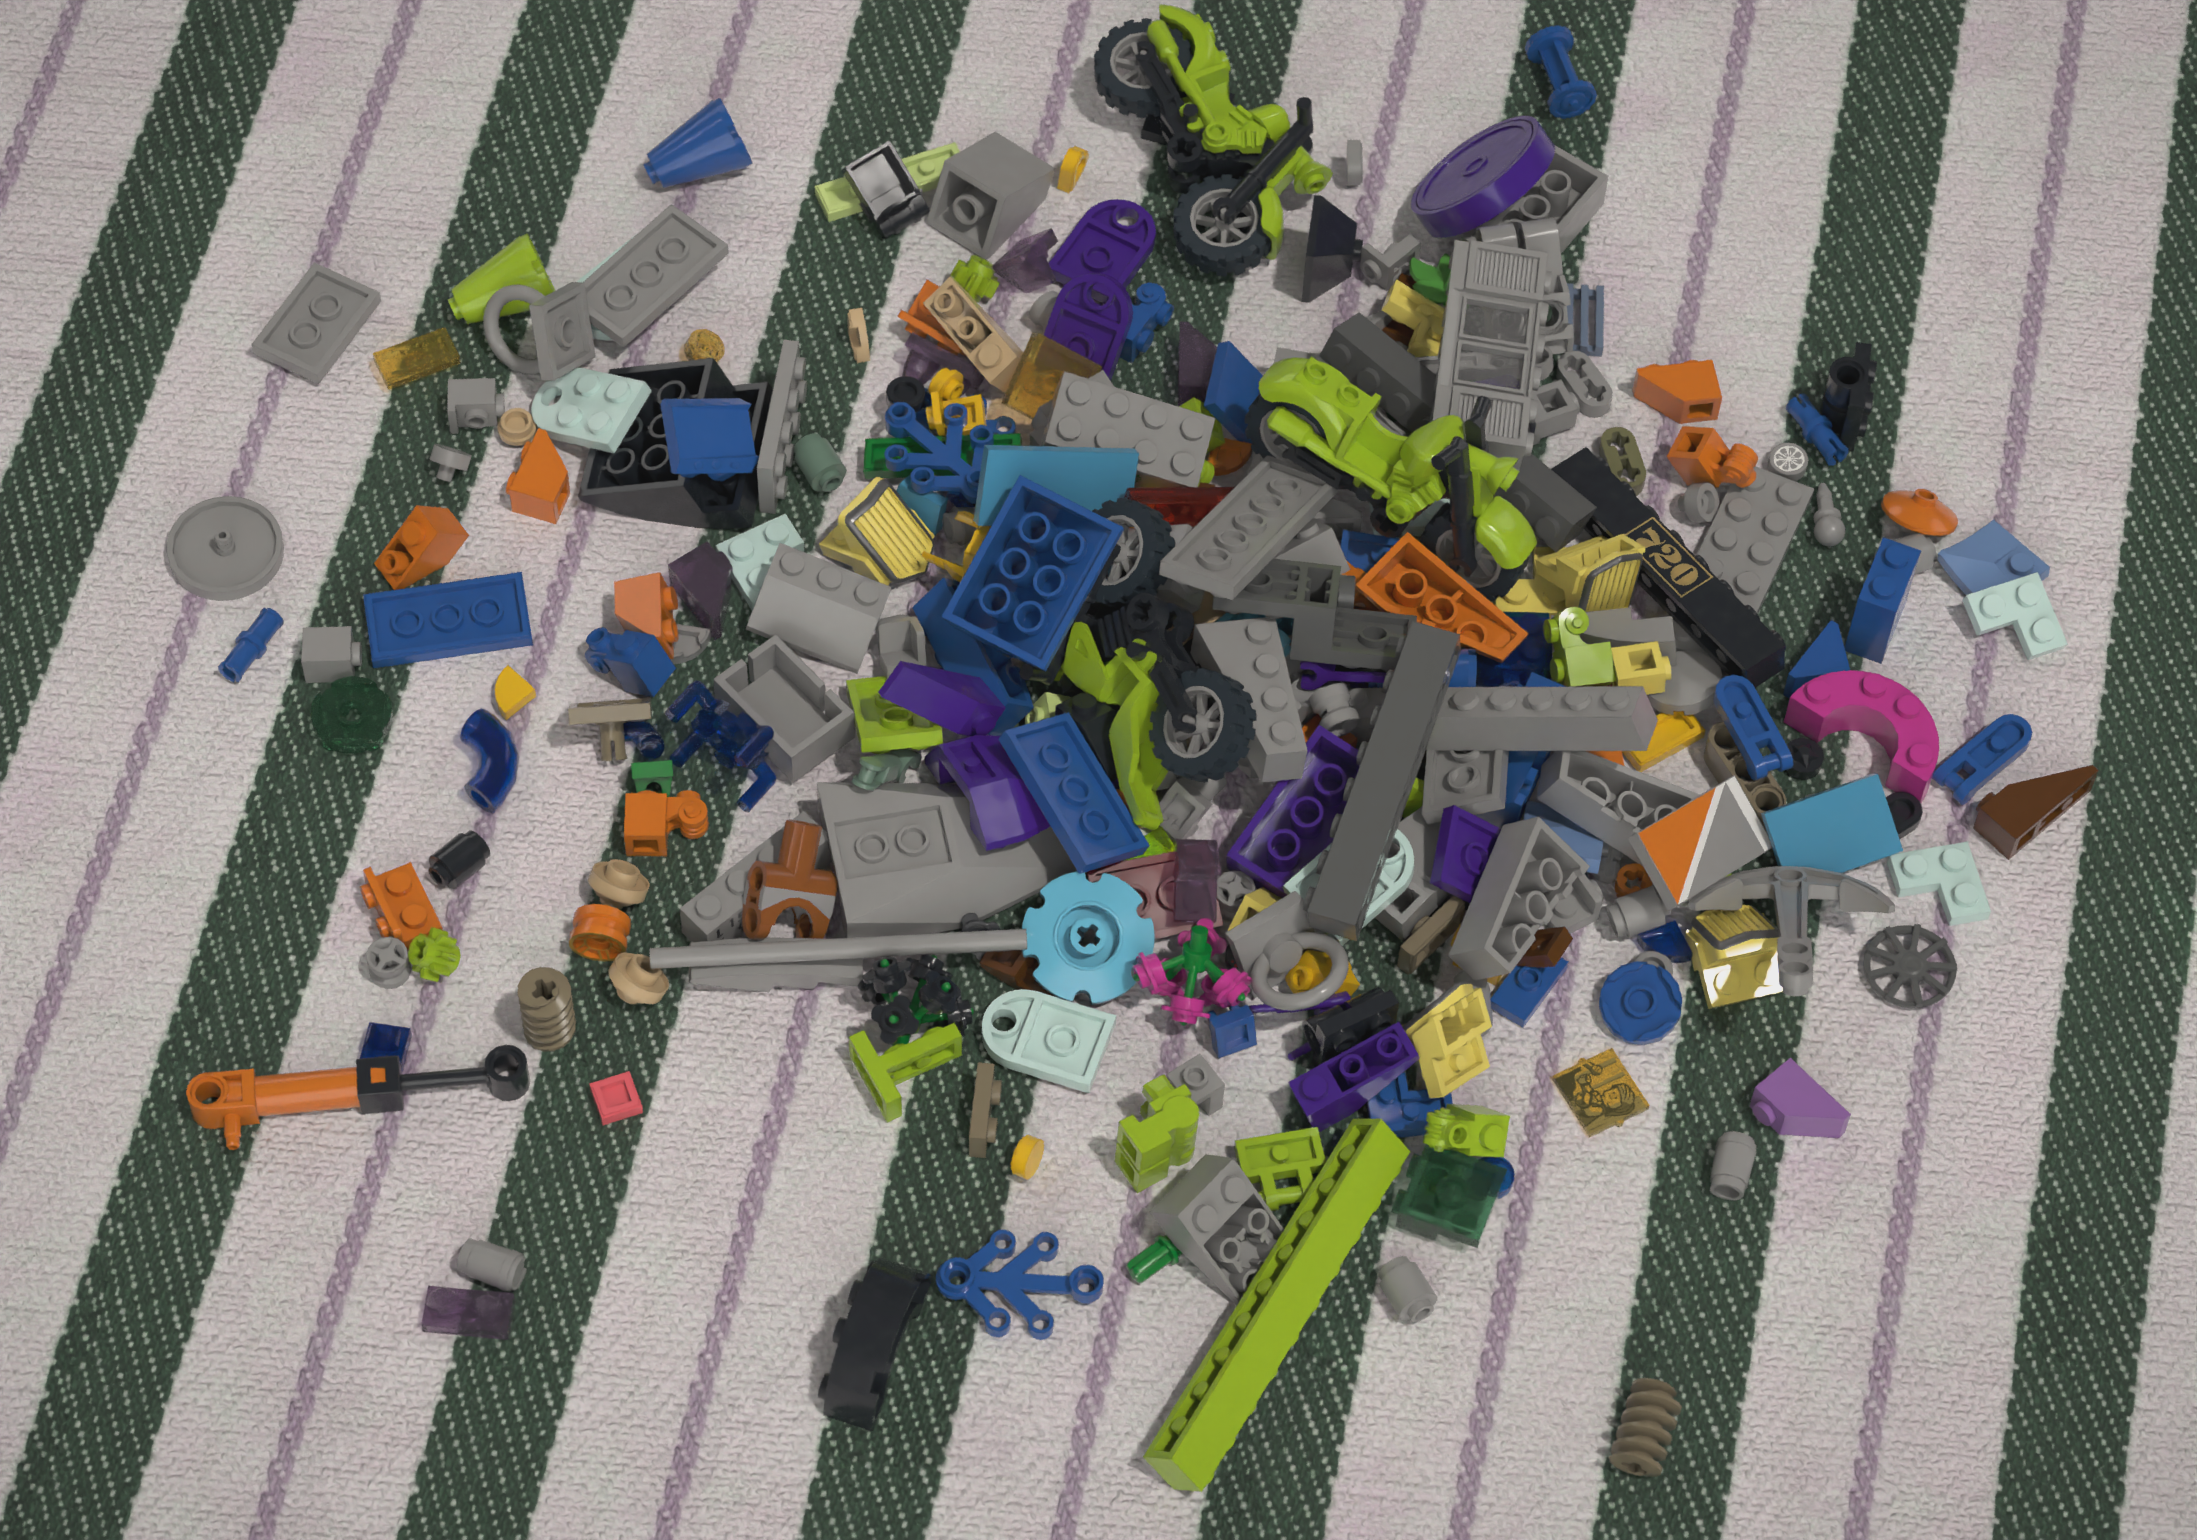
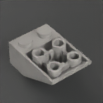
M1422 807L1402 820L1397 828L1406 836L1413 849V878L1407 889L1375 917L1403 942L1412 935V930L1418 921L1426 915L1430 916L1450 895V893L1430 884L1441 822L1427 824L1422 815ZM1393 842L1387 858L1394 857L1400 850Z
M1205 1154L1150 1211L1170 1241L1236 1305L1241 1300L1284 1230L1235 1159Z

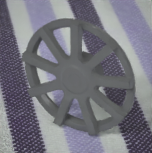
M1914 924V926L1901 925L1884 928L1868 944L1864 955L1863 968L1868 983L1881 998L1900 1007L1923 1008L1939 1002L1950 992L1956 978L1957 963L1944 937L1941 939L1935 933L1921 928L1920 924ZM1912 934L1908 950L1903 947L1896 935ZM1919 936L1934 943L1923 952L1917 951ZM1888 938L1897 954L1877 948V946ZM1941 950L1947 963L1928 962L1927 958ZM1875 956L1890 961L1892 965L1871 971V957ZM1929 970L1948 972L1945 986L1927 972ZM1893 974L1896 981L1889 992L1886 993L1878 986L1875 979ZM1924 980L1938 994L1923 1001L1919 983ZM1902 984L1911 986L1914 1002L1894 998Z

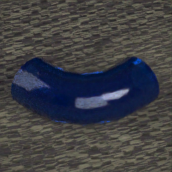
M480 708L466 720L460 734L462 743L470 747L477 754L479 760L476 772L464 785V789L476 805L486 812L493 814L504 803L516 784L520 756L512 733L494 714Z

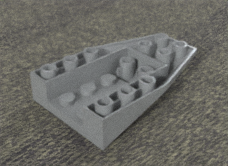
M817 782L818 812L821 826L827 832L833 868L837 878L840 896V915L845 938L930 934L960 929L963 926L962 917L967 913H975L978 919L984 920L1039 893L1052 880L1077 871L1051 827L1025 841L1010 844L1004 848L986 851L971 830L970 802L959 786L940 785L939 783H884L875 790L870 791L862 789L853 783Z

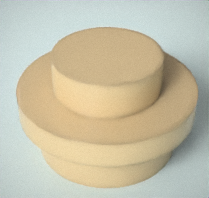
M522 408L507 410L500 418L497 426L501 440L513 446L524 445L527 441H531L537 432V425L533 421L532 415Z

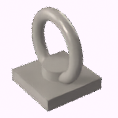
M571 282L547 296L529 286L510 285L499 289L487 302L483 317L487 342L495 356L510 369L523 374L540 373L541 380L555 381L596 357L585 284L583 282ZM520 300L530 304L529 308L537 358L526 359L515 354L506 345L501 336L499 315L503 306L510 301Z
M1293 891L1225 933L1239 972L1246 971L1249 974L1248 976L1252 978L1249 985V993L1252 997H1258L1270 1007L1288 1011L1310 1008L1330 998L1343 984L1349 966L1347 953L1337 940L1330 936L1316 933L1314 928L1309 927L1308 913L1303 911L1304 899L1296 891ZM1307 949L1323 951L1331 958L1332 967L1329 975L1316 987L1294 994L1280 993L1272 989V987L1285 980V976L1297 965Z

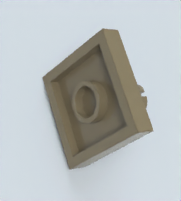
M651 698L572 703L568 707L569 725L590 723L599 725L601 761H612V740L615 742L616 760L627 759L624 723L630 720L651 719Z

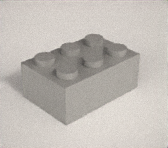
M776 634L748 654L751 684L748 685L747 664L742 659L713 679L715 705L792 783L855 738L854 712L831 689L826 692L825 683Z

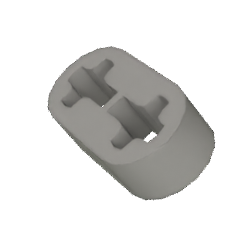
M1572 350V352L1562 354L1557 364V380L1561 379L1568 392L1575 394L1579 402L1580 412L1583 415L1592 418L1605 415L1609 411L1612 401V389L1585 353ZM1571 367L1573 370L1567 371V368ZM1581 369L1580 377L1574 370ZM1588 391L1594 398L1587 399ZM1601 397V401L1597 402L1595 398Z

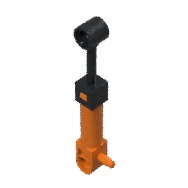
M501 1045L489 1052L485 1060V1067L402 1074L399 1056L397 1055L356 1059V1067L256 1076L254 1069L205 1072L191 1079L187 1085L186 1095L194 1121L199 1126L207 1129L224 1127L226 1147L230 1150H236L240 1147L241 1126L260 1124V1116L360 1107L362 1114L403 1111V1091L486 1083L487 1088L489 1087L490 1092L495 1098L502 1101H514L526 1094L530 1085L527 1059L523 1051L513 1045ZM505 1070L516 1071L513 1075L510 1076L499 1075L501 1072ZM210 1097L218 1098V1100H216L214 1103H202L205 1099Z

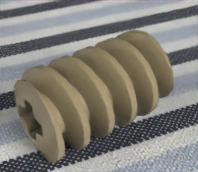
M538 967L528 971L522 976L517 992L526 1041L534 1049L543 1052L563 1048L572 1040L576 1031L574 1004L569 981L560 971L550 967Z
M1639 1378L1632 1382L1631 1395L1627 1398L1626 1410L1622 1413L1621 1425L1618 1426L1615 1435L1617 1440L1613 1442L1611 1447L1612 1455L1608 1458L1610 1463L1621 1471L1638 1476L1657 1477L1661 1475L1663 1469L1657 1461L1666 1460L1668 1453L1662 1446L1670 1445L1673 1438L1667 1431L1675 1430L1677 1421L1673 1416L1681 1413L1682 1406L1673 1399L1677 1392L1668 1383L1657 1379Z

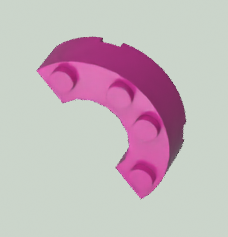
M1850 670L1832 672L1816 677L1802 685L1790 696L1784 723L1816 743L1828 734L1841 730L1859 731L1873 737L1885 748L1890 759V770L1885 786L1894 792L1909 793L1915 796L1920 803L1923 802L1938 760L1939 737L1930 712L1910 690L1880 674Z

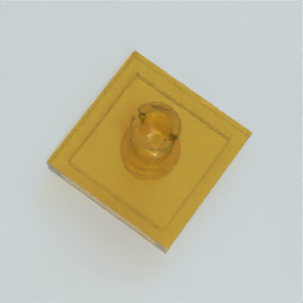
M1032 332L1001 404L1033 420L1038 408L1053 399L1055 389L1064 371L1090 378L1100 372L1103 366L1040 333Z

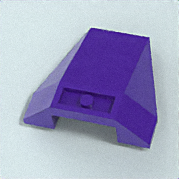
M974 735L939 744L924 757L925 764L940 785L956 782L970 802L971 830L986 851L1004 848L1010 844L1025 841L1051 827L1000 743L999 738L1001 736ZM1118 779L1111 782L1115 789H1120Z

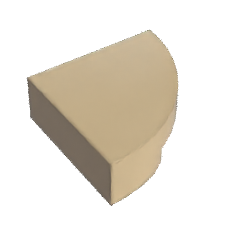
M850 309L849 313H847L848 335L854 360L857 363L870 361L863 309Z

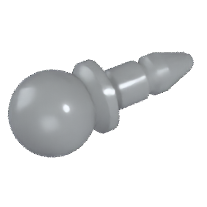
M1820 483L1816 494L1818 511L1814 514V536L1820 544L1831 547L1843 540L1845 525L1841 520V512L1834 508L1831 491L1825 483Z

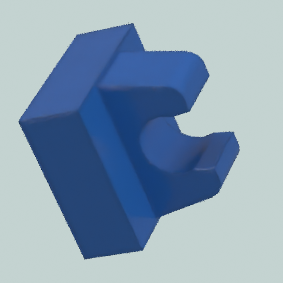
M1239 1005L1230 1006V1011L1220 1015H1216L1214 1010L1208 1012L1211 1014L1210 1018H1208L1211 1032L1212 1048L1218 1058L1257 1045L1254 1015L1248 1005L1242 1007Z

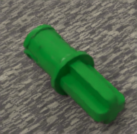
M1159 1234L1154 1237L1155 1243L1127 1263L1126 1267L1130 1276L1138 1283L1145 1282L1169 1263L1175 1265L1179 1262L1178 1257L1183 1253L1170 1241L1167 1235L1162 1236Z

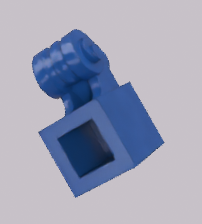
M1145 283L1137 289L1136 306L1132 304V323L1119 357L1129 363L1134 361L1140 351L1145 353L1149 349L1154 339L1153 330L1158 324L1165 326L1172 317L1174 306L1166 301V293L1158 284Z
M597 628L587 636L586 642L589 645L585 652L587 662L594 670L603 674H607L611 670L625 692L654 697L676 669L654 635L625 630L622 635L609 633L606 628Z

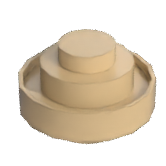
M619 859L595 863L588 878L589 885L594 889L596 895L600 897V902L603 905L622 909L623 906L644 902L650 887L648 879L640 873V870L635 865Z
M626 952L618 954L608 969L609 977L616 988L617 995L629 1004L659 1003L669 988V981L662 969H651L650 957L646 955Z

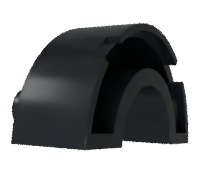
M878 1258L876 1261L872 1260L863 1281L857 1279L854 1281L848 1297V1304L852 1306L847 1319L840 1317L834 1329L832 1342L838 1345L830 1374L825 1373L818 1391V1398L824 1399V1416L873 1432L888 1395L891 1371L901 1340L912 1318L918 1319L933 1280L930 1273L884 1258Z

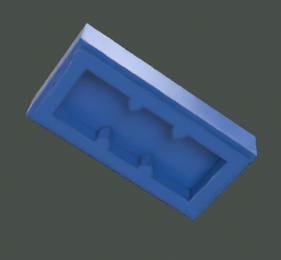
M1561 957L1555 967L1516 965L1491 997L1492 1009L1524 1028L1567 970L1569 962Z

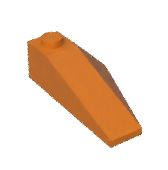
M1408 532L1355 585V589L1382 612L1417 616L1418 623L1460 634V646L1466 649H1475L1476 653L1499 663H1503L1529 634Z

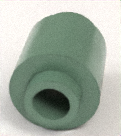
M813 433L804 436L795 444V462L813 490L817 492H830L842 484L847 471L846 467L826 438Z

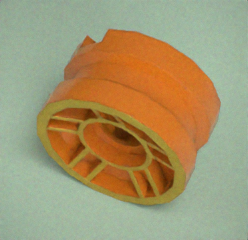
M589 904L577 908L573 916L574 928L570 932L569 947L576 954L590 960L607 962L614 961L618 954L626 952L628 945L626 937L630 934L631 919L625 912L618 908L601 904Z

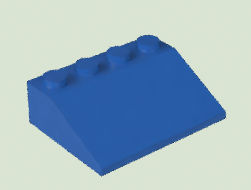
M1019 475L941 617L955 629L1046 672L1122 535L1124 528Z

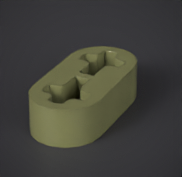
M1612 427L1607 429L1601 437L1599 456L1608 463L1611 472L1621 482L1626 481L1634 490L1635 495L1638 496L1644 488L1646 469L1636 439L1625 428ZM1611 443H1617L1620 448H1623L1622 456H1619L1617 448L1611 446ZM1623 469H1626L1628 477L1634 479V482H1628L1626 477H1621Z

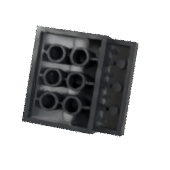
M714 358L609 369L608 374L645 381L652 391L615 453L593 448L589 449L578 493L579 499L590 505L645 521L708 529L752 528L759 497L758 461L752 473H737L724 481H715L708 474H698L693 478L682 477L680 474L671 473L660 404L663 399L740 398L750 403L751 406L748 411L755 454L759 456L773 392L771 385L768 382L732 385Z

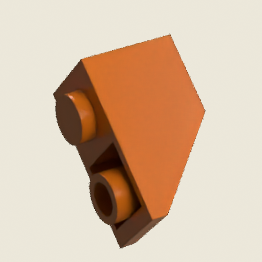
M1688 360L1683 363L1669 365L1652 364L1636 369L1632 391L1634 397L1679 424L1718 419L1722 394L1713 360Z
M538 428L532 442L527 441L523 447L521 465L518 472H512L509 476L506 494L510 495L512 512L557 524L571 494L568 471L546 430Z
M416 505L374 564L394 590L404 589L446 566L469 537V534L449 508Z
M660 572L615 581V615L624 631L629 630L654 635L670 660L674 659V642L679 640L678 628L673 618V610L678 609V600L674 587L667 586Z

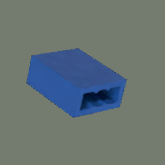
M1883 537L1857 600L1845 644L1846 652L1882 664L1905 607L1921 550Z

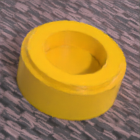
M1031 1135L1021 1138L1011 1160V1171L1014 1175L1028 1180L1035 1174L1044 1152L1043 1140Z

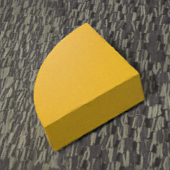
M509 665L502 670L495 684V698L498 710L502 717L508 720L536 697L535 688Z

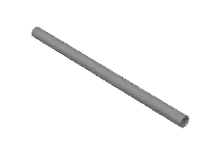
M1026 929L650 948L651 969L1027 950Z

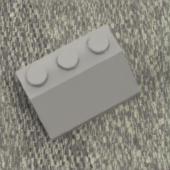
M780 543L745 630L768 639L776 634L788 647L857 674L892 587Z

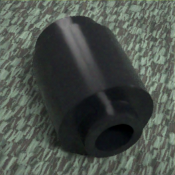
M469 830L465 834L459 833L429 857V874L439 886L456 889L485 866L486 859L490 856V849L483 838L476 832Z

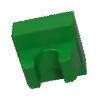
M673 760L631 763L632 779H634L637 793L646 790L649 783L657 782L662 787V793H667V797L670 795L672 777L674 776Z

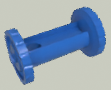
M1550 26L1539 30L1530 37L1525 46L1528 59L1533 63L1543 64L1554 90L1547 101L1550 113L1554 117L1563 119L1584 113L1591 108L1597 98L1594 86L1588 81L1579 80L1568 55V52L1573 47L1574 39L1571 31L1564 26Z

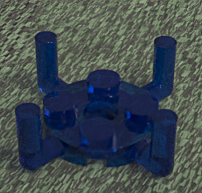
M694 681L665 711L666 716L671 721L677 723L696 702L702 707L691 722L693 731L669 756V759L673 760V764L676 767L681 768L704 742H709L716 750L714 752L716 759L723 766L733 769L735 765L751 769L756 775L757 780L737 801L738 806L743 811L750 812L775 784L777 779L775 773L764 761L769 755V752L764 750L769 746L768 743L774 737V731L768 725H757L743 711L738 716L727 710L731 705L730 703L716 699L701 681Z

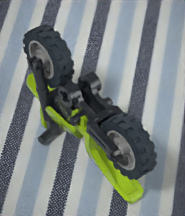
M1117 498V502L1106 501L1102 503L1101 509H1094L1092 512L1124 528L1122 535L1046 672L1030 664H1024L1020 668V676L1024 680L1040 681L1045 685H1051L1053 681H1060L1061 689L1064 692L1077 695L1084 691L1087 694L1093 695L1099 702L1121 706L1109 730V739L1120 791L1124 794L1134 823L1150 830H1156L1164 821L1156 790L1168 771L1203 783L1208 782V779L1220 780L1224 778V773L1227 771L1232 773L1239 766L1237 762L1240 758L1247 756L1250 750L1247 747L1249 741L1254 740L1256 729L1253 728V721H1256V710L1252 709L1251 703H1253V699L1250 693L1243 691L1244 686L1242 683L1216 671L1204 668L1196 669L1195 664L1183 646V642L1189 638L1193 631L1194 618L1192 613L1184 607L1174 603H1166L1163 599L1156 597L1158 594L1156 589L1160 584L1164 586L1168 579L1165 576L1159 575L1160 562L1175 547V539L1170 536L1172 531L1171 525L1162 519L1164 516L1159 511L1135 500ZM1134 527L1136 530L1128 539V528ZM1140 543L1139 550H1138V549H1136L1135 547ZM1112 566L1111 572H1110L1109 577H1108V571H1109L1110 567ZM1095 601L1102 604L1096 616L1087 613L1091 604H1094ZM1173 616H1177V618H1175L1172 622L1171 618ZM1173 625L1174 629L1169 631L1168 629ZM1193 736L1188 748L1186 739ZM1203 739H1204V742H1205V744H1206L1207 747H1206L1205 749H1203L1202 751H1200V748H1201V745H1202V742H1203Z

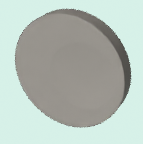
M223 496L197 503L176 520L168 535L167 556L175 579L187 591L209 600L229 601L254 594L274 578L283 561L284 543L276 518L265 507L246 498Z

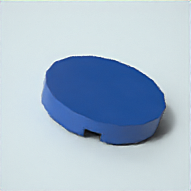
M1640 961L1621 965L1608 975L1601 989L1599 1010L1603 1023L1615 1037L1626 1043L1647 1045L1658 1042L1674 1030L1681 1017L1682 995L1679 985L1672 975L1660 966L1657 967L1648 964V962Z

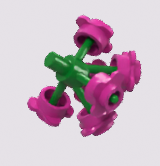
M1209 918L1199 919L1197 926H1193L1190 931L1184 930L1179 934L1178 944L1183 947L1181 955L1171 959L1165 958L1160 961L1155 952L1147 956L1140 952L1136 957L1137 964L1132 966L1134 972L1133 979L1138 982L1141 989L1147 987L1151 995L1158 994L1170 997V1006L1161 1005V1009L1172 1011L1171 1020L1179 1021L1182 1026H1186L1188 1023L1196 1024L1198 1016L1210 1018L1211 1014L1203 1012V1007H1208L1212 1004L1222 1008L1236 1006L1241 1001H1244L1250 992L1249 985L1252 978L1248 976L1249 974L1246 971L1240 973L1236 968L1230 970L1219 969L1211 961L1215 954H1223L1226 951L1227 941L1225 938L1219 937L1214 930V922ZM1207 971L1208 974L1201 982V988L1204 993L1199 998H1195L1193 994L1197 973ZM1186 983V988H1185V993H1184V991L1181 989V987Z

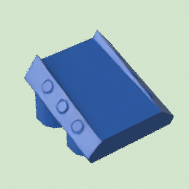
M740 398L662 400L660 405L671 473L680 474L682 477L693 478L698 474H708L715 481H724L737 473H752L759 456L755 454L748 411L751 406L750 403Z

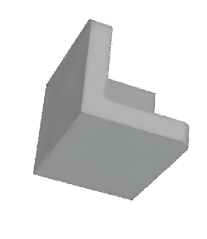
M916 616L883 620L877 623L879 665L886 679H888L900 661L926 666L925 634Z

